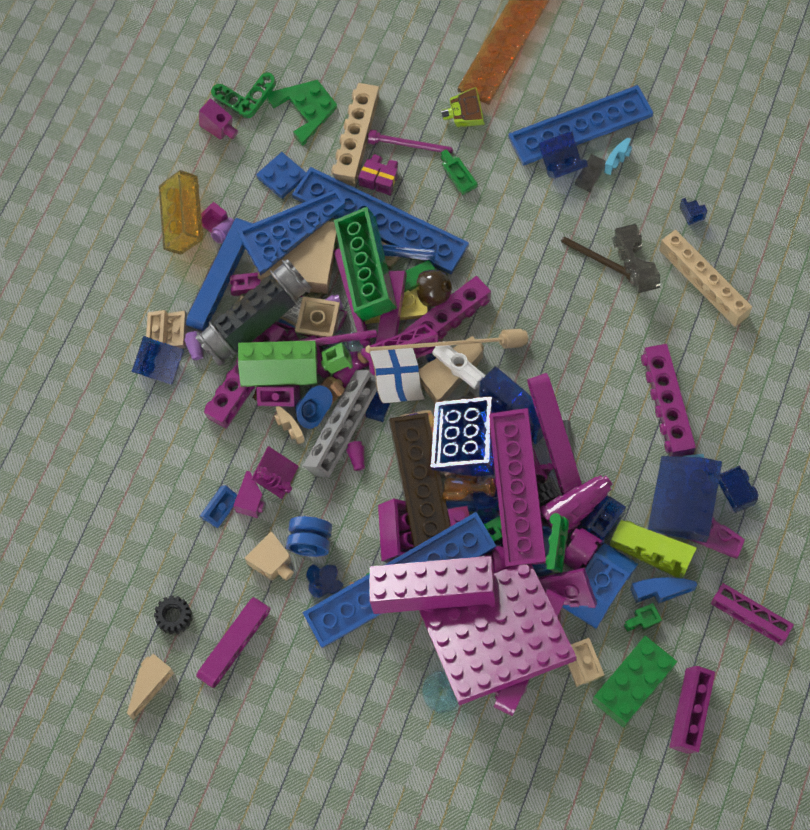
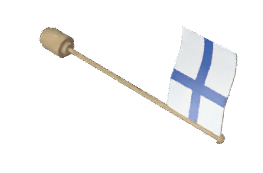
M522 329L502 330L499 338L370 347L368 345L365 350L367 353H370L374 365L377 391L382 403L424 400L425 398L420 387L418 363L413 348L499 342L504 349L520 348L523 345H527L528 334Z

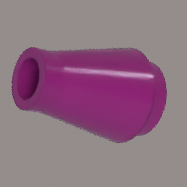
M362 441L348 443L346 451L354 471L365 469V446L362 445Z

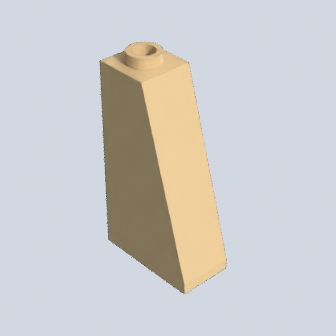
M471 336L467 340H475V338ZM482 343L459 344L453 348L458 353L464 354L473 366H476L483 358L484 347ZM438 358L419 369L420 384L437 407L441 406L463 381L460 377L454 376L451 373V369ZM458 363L455 366L460 367L463 364Z

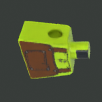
M476 87L449 99L451 108L441 110L443 120L453 118L456 127L485 125Z

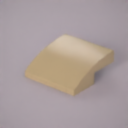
M165 310L148 312L146 347L153 349L186 348L184 339L186 338L185 334H187L186 320L188 313L186 311L167 313Z

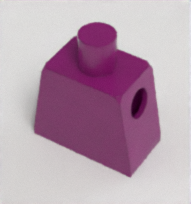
M210 98L199 110V126L220 140L226 135L231 139L237 136L239 131L232 126L233 117Z

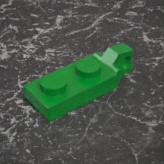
M447 149L441 152L440 158L443 161V169L462 196L478 187V183L459 157H452Z

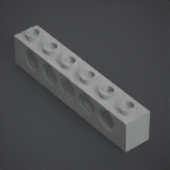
M370 370L355 371L303 464V467L314 476L330 477L377 391L376 378L370 373Z

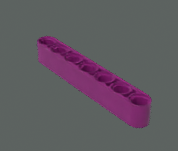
M547 373L527 379V383L561 495H564L576 486H581L582 482L550 378Z
M547 589L546 595L558 617L566 597ZM529 679L500 690L493 707L513 716Z

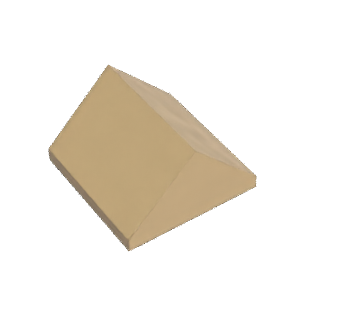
M303 296L295 332L319 337L334 336L338 328L340 302Z

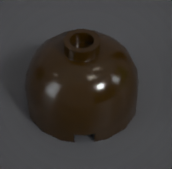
M426 270L419 274L416 283L419 284L417 295L424 306L435 307L445 303L450 298L452 284L446 273L440 270Z

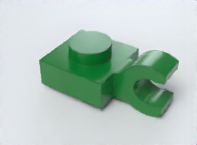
M651 603L635 610L634 614L636 617L625 621L624 627L627 632L638 626H641L644 631L661 623L662 619L654 604Z

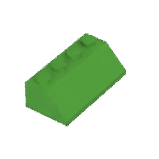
M316 341L238 343L240 386L317 385Z

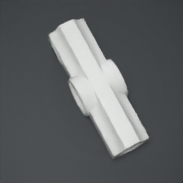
M449 345L436 346L433 350V355L450 368L454 376L463 379L473 389L479 388L483 384L486 376L473 366L464 354L458 353ZM458 363L463 364L460 367L455 366Z

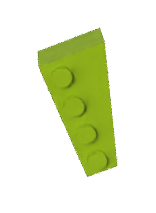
M628 520L620 521L609 545L665 573L682 579L697 549L694 546L637 526Z

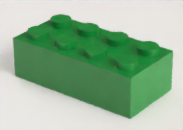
M645 635L595 694L592 702L620 726L625 728L675 668L678 661Z

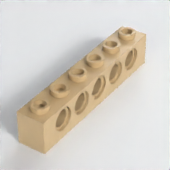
M358 83L357 88L353 90V103L349 104L348 107L349 118L345 119L344 122L345 133L341 134L340 137L341 148L337 149L336 152L337 163L336 165L333 164L332 167L334 178L351 186H356L369 131L379 100V86Z
M676 229L662 239L659 251L734 327L749 317L752 306Z

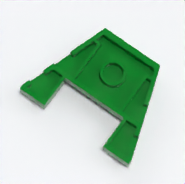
M318 80L272 91L266 99L273 109L290 100L307 123L294 130L293 133L302 146L307 143V139L311 135L313 136L317 132V128L322 123L324 124L337 109V103Z

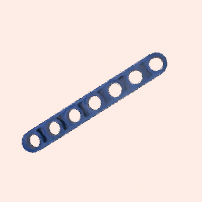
M239 218L234 220L188 314L187 326L200 331H204L209 326V322H211L230 282V276L234 274L246 249L237 230L253 223Z

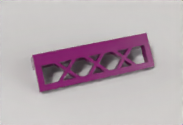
M424 324L373 344L370 347L438 342V333ZM436 346L413 348L416 359L432 353ZM365 348L361 349V355L369 361L370 373L375 376L370 353H367Z
M722 583L711 602V605L781 646L794 625ZM725 590L730 593L733 601L722 595V591ZM745 602L749 604L750 611L737 603ZM761 612L766 614L768 621L764 620L756 614ZM781 623L785 625L787 629L786 631H783L773 624Z

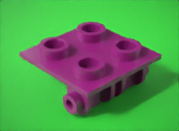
M267 446L251 480L280 499H283L286 492L290 493L292 491L291 481L299 466L270 446Z

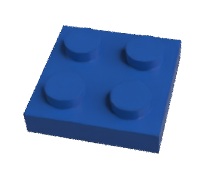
M281 152L261 169L256 176L278 197L283 199L300 183L306 172Z

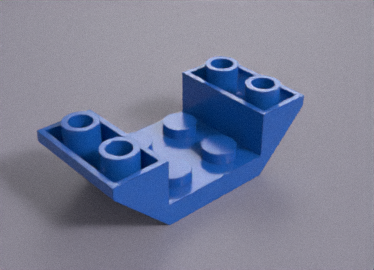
M604 543L585 568L597 602L596 608L580 605L579 607L563 605L562 608L597 629L623 585L637 568L638 563Z

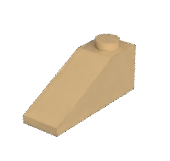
M154 654L151 657H146L141 663L142 667L139 669L127 714L133 720L174 674L173 670Z

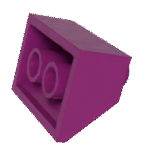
M395 498L378 505L381 561L387 563L414 548L405 501Z

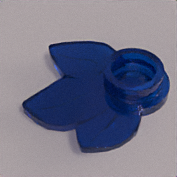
M312 564L308 568L306 578L309 581L308 590L312 596L320 598L326 593L335 594L342 589L344 584L336 580L338 570L335 565H326L320 569L315 564Z

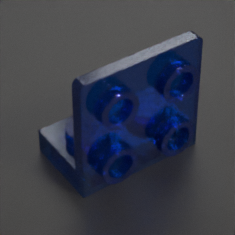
M570 131L538 144L549 178L556 179L588 167L587 160L580 159L573 133Z
M143 336L132 372L172 385L184 350Z

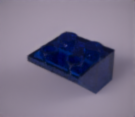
M607 495L594 507L590 514L580 521V525L576 528L579 530L583 528L603 540V545L625 515L626 506Z

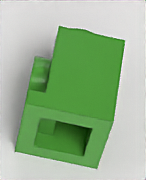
M342 343L322 352V366L325 371H329L331 374L346 367H353L351 353Z

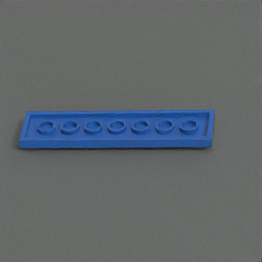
M636 85L509 133L508 138L524 166L653 117V111L641 89Z

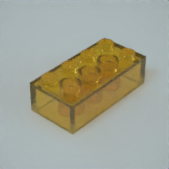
M179 170L158 187L163 250L182 255L203 240L198 176Z

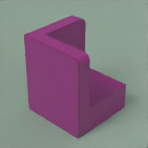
M214 201L199 215L200 225L210 233H212L214 227L228 218L227 212Z

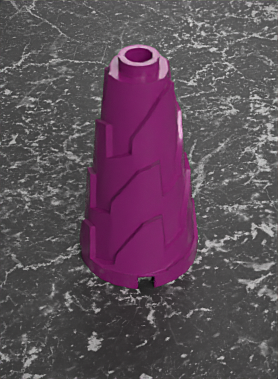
M601 475L594 477L581 486H576L564 495H560L547 504L540 506L541 518L552 529L553 524L550 522L552 514L558 513L569 520L567 534L569 535L580 525V521L590 514L594 507L608 495V492L611 491L610 486L613 484L606 475L604 477Z

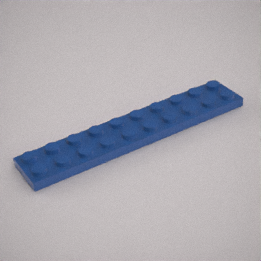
M312 167L308 169L292 194V198L304 203L338 189L346 202V207L333 216V218L338 219L368 207L376 217L381 241L394 246L436 250L435 260H430L434 267L451 275L469 247V242Z
M475 512L385 565L481 557L497 548L479 515ZM370 574L302 612L321 648L328 646L381 615L374 614L370 604Z

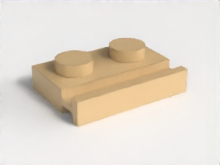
M590 638L571 644L577 661L567 665L576 687L603 678L605 675Z

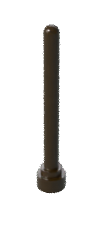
M562 237L561 242L626 276L629 283L636 285L640 280L641 271L637 269L629 270L567 237Z

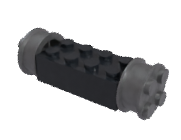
M288 259L286 261L282 260L283 264L274 272L270 270L272 275L264 278L259 285L248 291L246 296L239 302L234 303L226 313L220 315L214 324L209 322L210 326L202 333H196L197 336L195 338L201 344V347L207 354L210 353L213 360L219 366L221 364L224 365V360L230 355L238 353V343L252 342L298 302L297 299L306 291L310 292L309 290L312 287Z

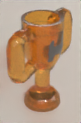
M475 476L447 478L444 484L445 492L443 497L447 500H461L474 491H484L487 496L493 497L495 494V481L492 477L485 480L484 483H477L478 480Z

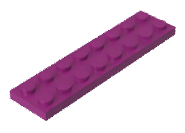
M525 408L489 414L506 568L523 564L535 565L546 563L529 410Z

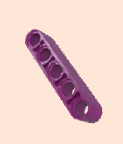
M252 597L200 667L196 677L211 688H215L264 622L271 608L257 598Z

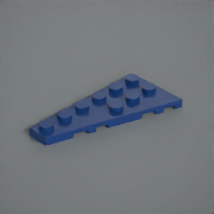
M336 189L237 230L260 276L346 207V202L339 190Z

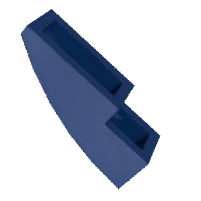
M652 578L632 583L630 590L636 603L655 597L659 604L695 591L697 583L696 581L682 578Z

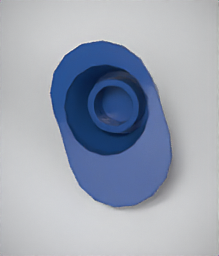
M322 385L315 386L307 392L304 398L298 401L296 415L302 427L307 429L317 427L329 410L333 396L327 387Z

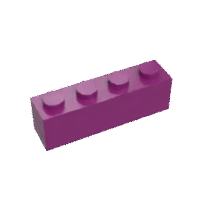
M700 666L686 668L669 748L686 754L699 752L715 677L714 671Z

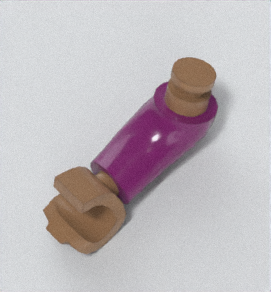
M357 348L350 352L352 368L346 367L339 370L320 384L331 391L333 396L332 404L343 394L355 371L362 370L369 365V361L361 355L362 348Z

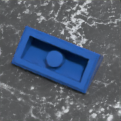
M226 485L221 486L199 517L219 528L234 507L237 494Z

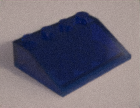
M492 397L435 402L431 456L432 470L474 477L494 475L489 414L497 413V409Z
M661 456L648 530L706 543L711 530L722 461L702 457Z

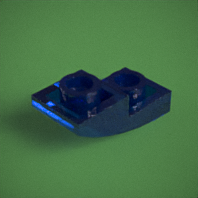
M376 391L370 402L365 417L384 422L390 403H382L378 391Z

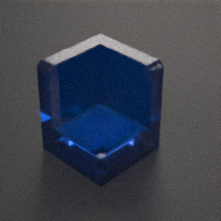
M686 198L681 199L679 208L688 225L706 218L708 210L705 204L699 206L697 200L687 202Z

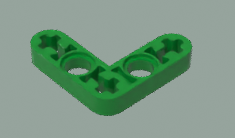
M263 73L245 97L223 84L214 85L211 89V94L216 101L246 119L252 118L275 88L276 79L272 73ZM265 80H268V81L271 80L270 83L267 82L266 84H265L264 81H265ZM217 91H223L226 97H224L222 94H217ZM256 92L262 93V96L259 99L253 98V95ZM231 98H238L236 104H229ZM250 107L251 109L250 111H244V108Z

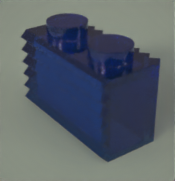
M740 465L718 475L716 480L734 513L756 504L759 497L758 491L754 486H751L748 481L749 475L747 471L741 469Z

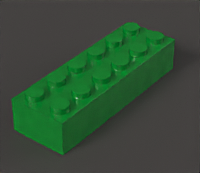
M365 207L334 220L355 314L364 322L397 309L376 217L368 207Z

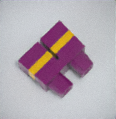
M374 154L370 160H366L358 176L359 186L371 190L376 188L377 192L391 196L395 181L398 179V162L389 160L388 164L384 165L382 164L383 158Z

